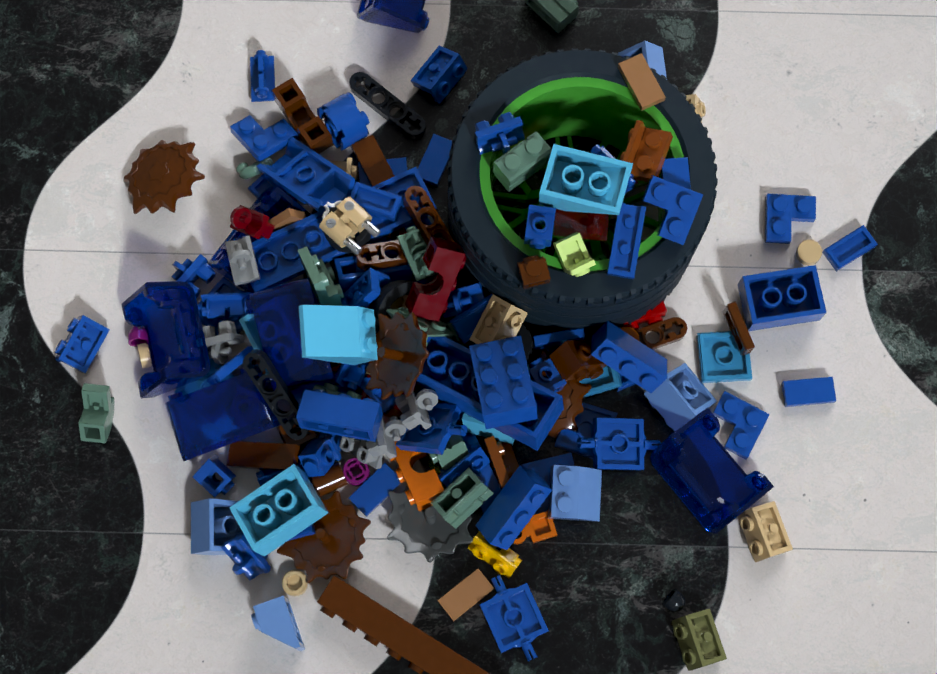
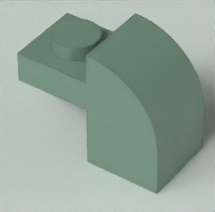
M84 383L81 390L84 409L78 422L81 441L106 443L112 427L115 406L114 397L110 395V386Z

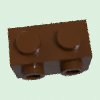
M592 338L565 341L549 356L565 381H581L585 378L595 379L603 374V368L607 365L591 355Z

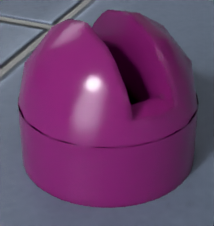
M135 326L129 330L128 344L130 346L138 347L137 344H148V333L145 328L140 327L138 329Z

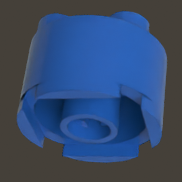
M350 92L342 94L317 108V116L320 119H324L325 126L332 135L333 145L336 148L341 147V151L368 136L369 132L366 125L370 123L364 111L360 112L358 110L356 101Z

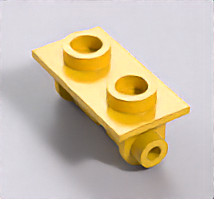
M479 531L474 536L473 542L470 543L468 549L472 551L475 557L490 564L498 574L504 575L509 579L522 562L518 558L519 554L510 548L508 550H497V547L489 544Z

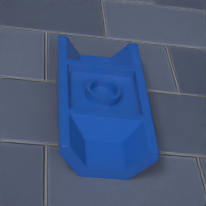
M294 137L288 140L286 153L274 164L266 165L260 163L256 166L259 171L271 178L277 186L303 204H308L321 213L326 211L324 205L327 202L335 203L350 197L355 184L354 177Z

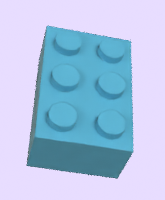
M295 464L230 507L252 550L264 557L329 513L305 471Z

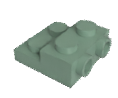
M307 246L299 249L298 253L319 305L343 306L341 299L345 297L340 285H334L333 283L336 281L331 266L326 268L323 260H318L316 254L311 256Z

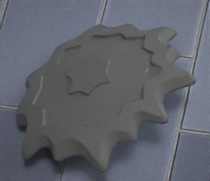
M441 482V484H442V486H443V488H444V490H445V489H446V486ZM407 485L402 493L393 491L388 493L393 505V510L388 516V520L393 524L394 529L387 536V539L400 541L404 545L405 553H422L427 562L430 563L439 553L453 554L457 545L473 542V538L467 529L468 524L472 520L471 515L455 529L433 506L418 511L415 504L410 505L405 491L409 490Z

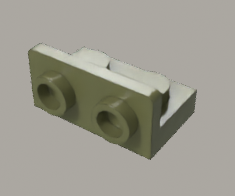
M710 608L672 620L674 635L678 640L682 658L688 671L727 659Z

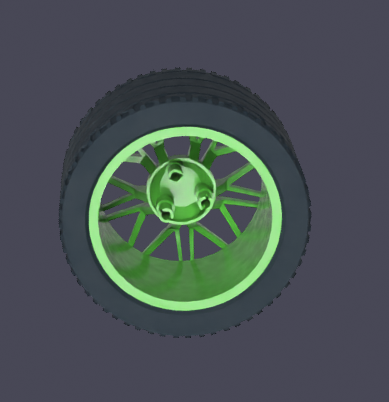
M572 48L570 51H564L563 49L557 50L554 53L550 51L545 52V55L539 57L537 55L532 56L528 61L522 60L519 62V65L507 68L504 74H498L496 80L485 85L484 91L480 90L477 98L468 105V112L465 111L462 115V120L456 128V135L453 136L449 153L450 161H448V224L451 237L455 243H459L466 254V262L463 267L466 271V279L471 284L480 282L485 297L492 293L526 311L527 316L523 324L526 325L527 329L539 330V333L544 334V332L552 333L584 328L585 335H591L592 337L606 321L611 322L618 328H622L623 323L626 322L631 324L633 321L644 316L648 310H653L662 301L664 302L667 295L669 296L681 280L682 275H684L711 219L717 194L715 190L718 183V178H716L717 164L714 163L716 156L711 147L712 140L707 136L708 130L706 127H703L700 114H696L694 105L689 104L686 100L687 96L684 93H680L675 84L669 83L664 75L660 76L653 68H651V71L666 98L665 101L641 111L618 69V63L629 59L630 57L628 56L625 58L618 56V53H606L605 50L591 51L588 48H585V50ZM511 112L515 118L520 116L523 122L522 129L525 141H527V137L537 132L544 140L555 138V144L560 145L559 137L566 136L568 147L573 148L571 136L592 138L602 141L599 145L600 147L604 146L607 148L611 145L619 149L620 152L617 160H620L622 152L626 151L629 132L634 128L637 120L643 121L646 128L671 132L673 138L666 158L688 157L691 190L703 194L684 245L657 236L666 213L665 209L657 207L658 221L647 216L644 218L643 226L655 231L646 240L641 239L634 279L607 275L609 259L602 252L600 240L611 251L614 235L608 225L611 215L569 212L556 209L552 241H558L575 232H579L591 258L596 263V265L590 267V272L579 277L565 273L556 250L554 256L545 253L548 247L544 249L531 248L529 244H524V240L514 232V230L527 223L529 207L519 209L496 204L494 199L543 206L539 205L540 189L531 190L525 181L518 185L523 195L492 191V187L497 179L493 173V162L504 154L502 150L479 154L475 137V124L485 120L488 121L490 126L499 124L498 117L501 114ZM518 144L510 146V150ZM547 165L540 170L545 173ZM637 180L638 183L634 185L633 189L647 185L649 182ZM645 191L623 199V203L630 205L643 199ZM501 213L518 217L507 224ZM535 255L546 258L551 278L550 283L523 289L517 263L522 262L524 258Z

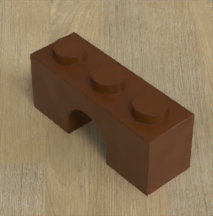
M293 78L272 89L276 104L293 129L298 133L304 145L318 154L333 146L331 133L320 117L313 114L305 95Z

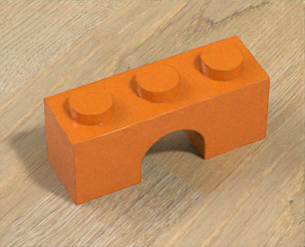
M396 446L397 457L390 459V461L395 460L399 467L395 469L400 483L405 482L409 489L405 491L410 505L415 504L418 511L433 506L431 502L444 491L435 469L424 473H419L412 469L417 460L427 456L426 453L400 450Z

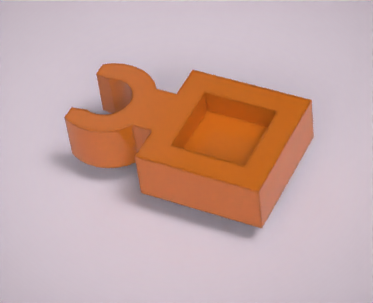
M548 511L533 515L521 531V537L515 539L514 544L523 543L527 537H531L533 544L557 536L553 519H548Z

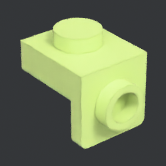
M575 232L553 243L565 273L579 277L590 272V267L596 265L595 260L590 258L579 232Z

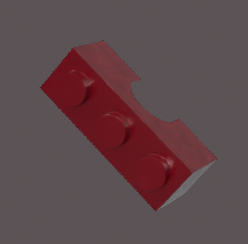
M431 236L423 256V261L428 270L437 272V275L433 281L426 284L413 282L405 305L409 313L414 312L417 317L439 322L441 315L447 310L450 292L454 291L456 287L458 272L465 265L466 254L459 243Z

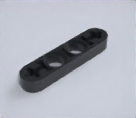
M357 72L351 76L349 82L350 89L355 96L407 137L420 139L424 136L426 124L420 115L368 74ZM357 81L360 82V83H361L362 81L365 82V87L369 90L368 95H367V91H366V89H365L364 87L359 86V87L357 88V86H356V82H357ZM377 93L383 94L385 96L384 102L380 104L374 103L372 101L373 95ZM393 108H400L404 113L401 117L394 118L390 115V111ZM408 116L411 124H419V131L417 129L411 131V125L406 121Z
M260 349L252 350L244 357L243 366L286 434L294 440L303 439L309 430H295L293 428L295 423L299 425L296 419L300 406L268 355ZM259 358L261 363L253 366L251 361ZM265 369H267L268 372H265L261 377H259L258 374L261 371L263 372ZM272 378L276 382V389H267L264 385V379ZM284 399L288 401L290 410L282 411L278 407V400ZM293 412L296 414L293 418L291 417L289 420H287V417H289Z

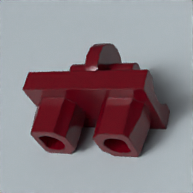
M242 205L235 208L230 216V228L258 240L261 236L269 239L275 226L268 222L269 216Z

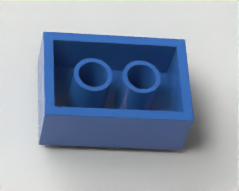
M816 265L742 276L737 284L748 331L820 321L827 313Z
M521 335L470 345L469 348L485 428L491 429L538 419Z

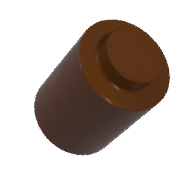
M338 461L332 465L325 476H316L310 479L320 497L348 485Z

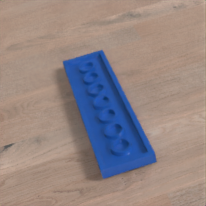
M417 167L373 186L403 197L409 187L420 186L426 191L437 210ZM413 194L410 198L411 201L416 200L417 203L420 199L419 196L414 197ZM403 202L395 222L370 214L372 216L371 223L380 230V234L377 237L371 235L370 241L367 244L414 223ZM314 213L273 232L269 239L262 237L252 242L260 280L250 283L256 296L305 273L298 250L307 246L311 256L316 254L318 260L322 259L324 264L347 254L333 248L326 239L324 231L319 228L324 213ZM424 214L420 217V219H423L429 215Z

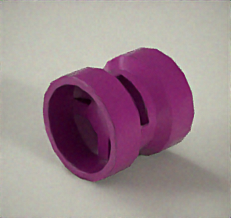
M357 458L349 459L343 467V473L347 482L353 486H361L370 476L368 465L361 463Z

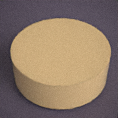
M814 240L803 241L796 250V257L799 262L808 266L816 264L822 256V248Z
M137 344L142 369L150 368L152 361L148 344Z
M299 570L288 571L282 578L283 590L290 596L302 595L308 588L306 575Z

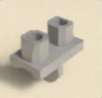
M245 236L239 240L226 241L225 245L234 284L237 286L260 280L251 237Z
M219 322V335L217 336L215 335L214 326L199 327L198 340L192 342V349L202 348L208 352V359H213L217 364L226 363L228 355L232 354V349L229 346L244 343V335L237 334L235 322Z
M423 388L419 393L413 391L408 397L402 394L395 399L397 407L403 413L400 416L401 422L408 430H412L420 424L425 430L432 426L427 410H432L438 403V396L434 390Z
M383 415L376 442H366L367 450L373 457L386 454L389 459L397 457L395 441H399L401 439L400 436L404 435L407 430L401 420H398L396 416L388 417Z
M342 436L340 442L341 450L352 453L357 457L358 461L363 464H369L375 469L382 467L383 455L373 457L367 450L366 440Z

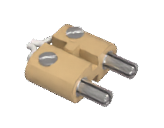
M347 197L343 201H336L335 203L327 202L324 205L326 211L322 216L323 220L319 228L341 248L347 246L358 255L362 248L353 240L357 232L361 233L366 229L373 237H377L380 234V230L371 223L372 216L351 197ZM329 207H337L336 211L329 213Z

